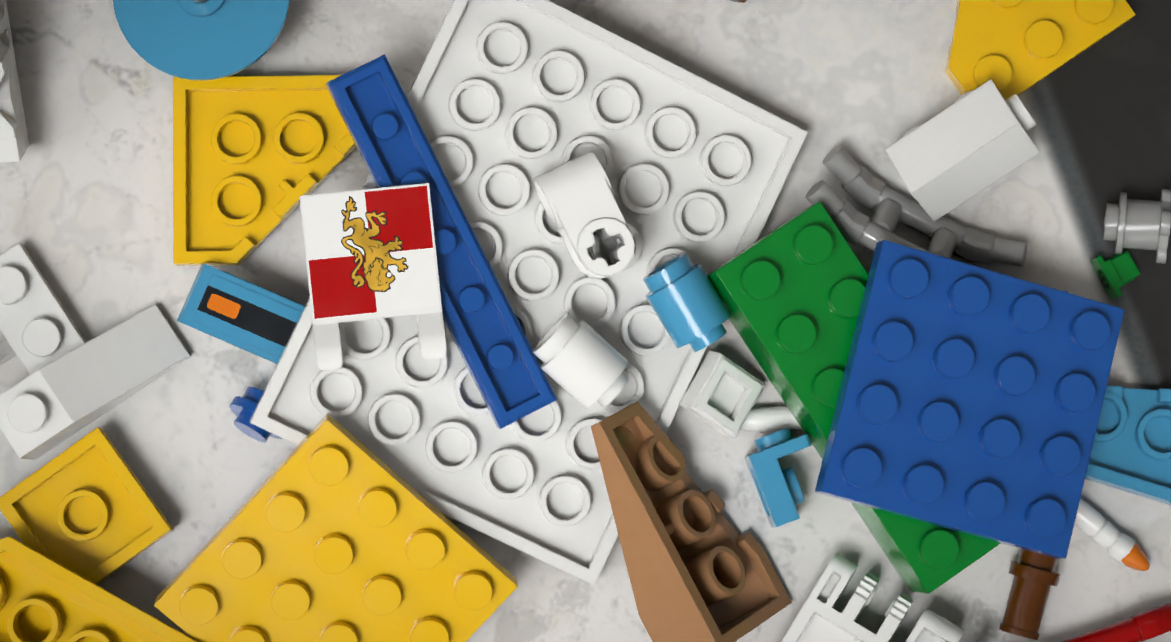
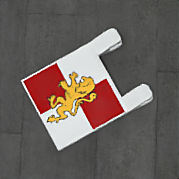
M429 183L299 196L318 368L325 371L335 370L342 366L343 357L339 323L416 315L419 349L422 357L427 360L444 357L447 348Z

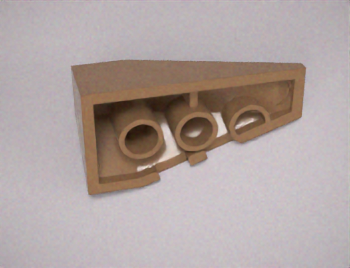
M638 401L591 426L638 614L652 642H736L792 603L763 547L750 532L740 535L721 513L725 503L713 489L703 492L685 471V456Z

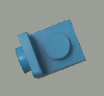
M788 427L754 440L758 452L745 457L771 528L800 519L795 506L805 502L792 467L781 470L777 459L812 446L808 434L793 438Z

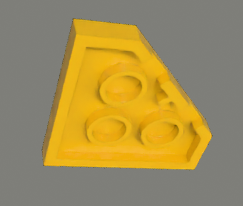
M958 0L951 46L948 51L945 73L961 95L977 89L991 79L1005 100L1015 93L1019 96L1125 24L1136 14L1126 0Z
M341 75L234 76L205 81L173 77L174 265L201 266L203 263L209 266H239L300 205L299 196L310 195L356 148L325 85Z

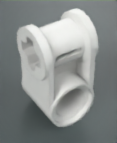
M590 151L533 178L541 204L551 223L558 230L572 262L579 272L590 278L602 279L618 274L629 265L634 256L635 249L633 236L616 203L615 194L607 174L593 152ZM593 232H597L601 240L612 237L615 241L617 249L609 254L611 265L608 266L603 258L592 260L589 256L587 249L595 244Z

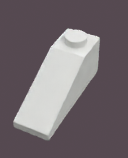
M154 304L38 369L0 395V429L20 459L36 460L191 357V355L158 305Z

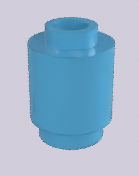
M687 253L673 258L643 278L650 291L646 298L677 348L690 344L693 351L697 352L727 333L722 323L731 314L701 264L693 265Z

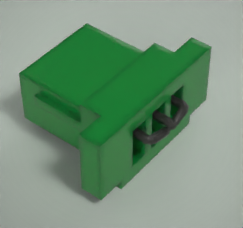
M1128 251L1118 254L1105 262L1101 255L1090 261L1095 274L1111 300L1122 296L1120 287L1140 275Z

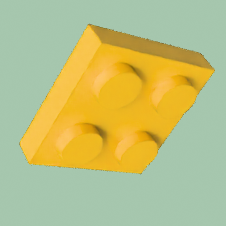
M100 427L91 431L0 497L1 512L25 545L97 585L174 530L105 431Z

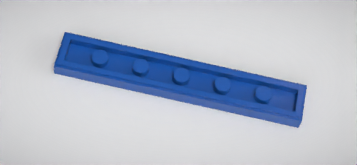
M385 54L327 82L325 85L377 188L429 183L443 320L497 428L502 429L556 401L557 398L543 370L540 368L541 366Z

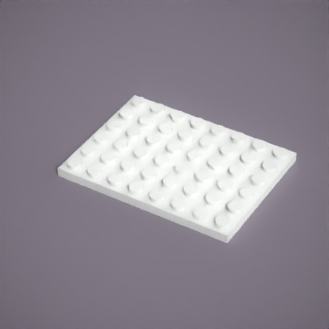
M453 0L406 98L532 350H534L550 328L567 314L576 323L584 320L628 360V364L622 373L629 378V381L618 396L607 406L603 407L596 401L590 407L585 408L544 372L557 400L499 429L445 322L446 355L440 359L430 360L424 359L420 354L416 315L339 323L343 357L342 366L335 370L324 371L320 370L316 363L309 297L249 422L299 445L328 413L442 514L595 586L618 537V532L591 426L638 401L666 434L707 348L705 347L694 352L690 344L680 348L675 346L646 298L650 291L643 278L683 253H687L693 265L700 263L706 274H708L756 242L808 132L549 0ZM590 151L596 155L607 174L615 194L616 203L632 233L635 243L634 256L629 265L618 274L602 279L590 278L584 275L573 264L558 230L551 223L541 204L533 183V178ZM370 173L362 189L377 188ZM593 232L595 244L587 249L589 256L592 260L603 258L608 266L611 265L609 254L617 249L615 241L612 237L601 240L597 232ZM536 356V358H537V360H538V362H539V364H540V366H541V364H542L543 361Z

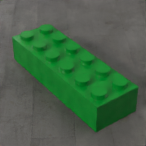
M819 201L805 208L708 273L707 276L731 314L729 320L804 433L808 434L812 445L823 460L868 273ZM851 502L909 591L930 594L1001 544Z

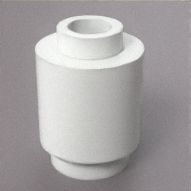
M567 314L550 328L533 350V353L543 361L540 368L585 408L590 407L596 401L603 407L607 406L618 396L629 381V378L622 373L628 364V360L584 320L576 323Z

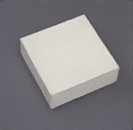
M709 351L679 405L724 436L736 438L765 384L723 354Z

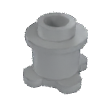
M1171 189L1161 190L1160 201L1128 199L1127 192H1120L1118 204L1106 203L1103 240L1115 241V254H1121L1122 248L1156 250V263L1165 264L1171 228Z

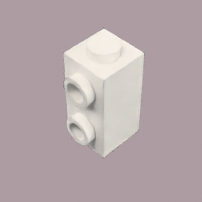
M991 79L977 89L964 93L953 105L923 125L910 129L902 139L885 149L910 193L934 222L1040 153L1027 133L1029 129L1037 125L1016 93L1005 100Z

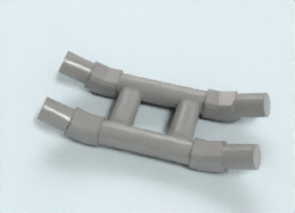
M841 146L831 150L822 163L842 183L841 187L857 203L871 210L873 208L876 209L872 220L869 221L870 217L858 212L847 200L843 201L824 180L816 183L805 196L812 205L819 201L821 202L846 241L854 245L859 243L872 251H875L877 242L886 240L949 259L955 250V254L977 263L992 265L993 262L1019 267H1023L1027 254L1026 242L997 238L996 234L980 232L970 226L966 228L944 216L934 222L919 203L885 186V182L874 177L863 165L859 166ZM898 221L931 237L932 239L927 250L894 234L893 232Z

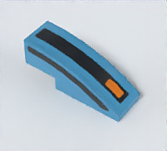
M202 263L177 321L277 364L305 306Z

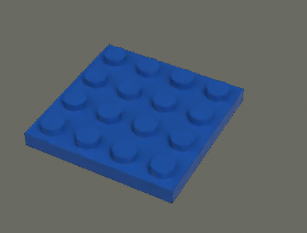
M882 240L877 242L815 492L1057 559H1066L1125 309L890 241Z

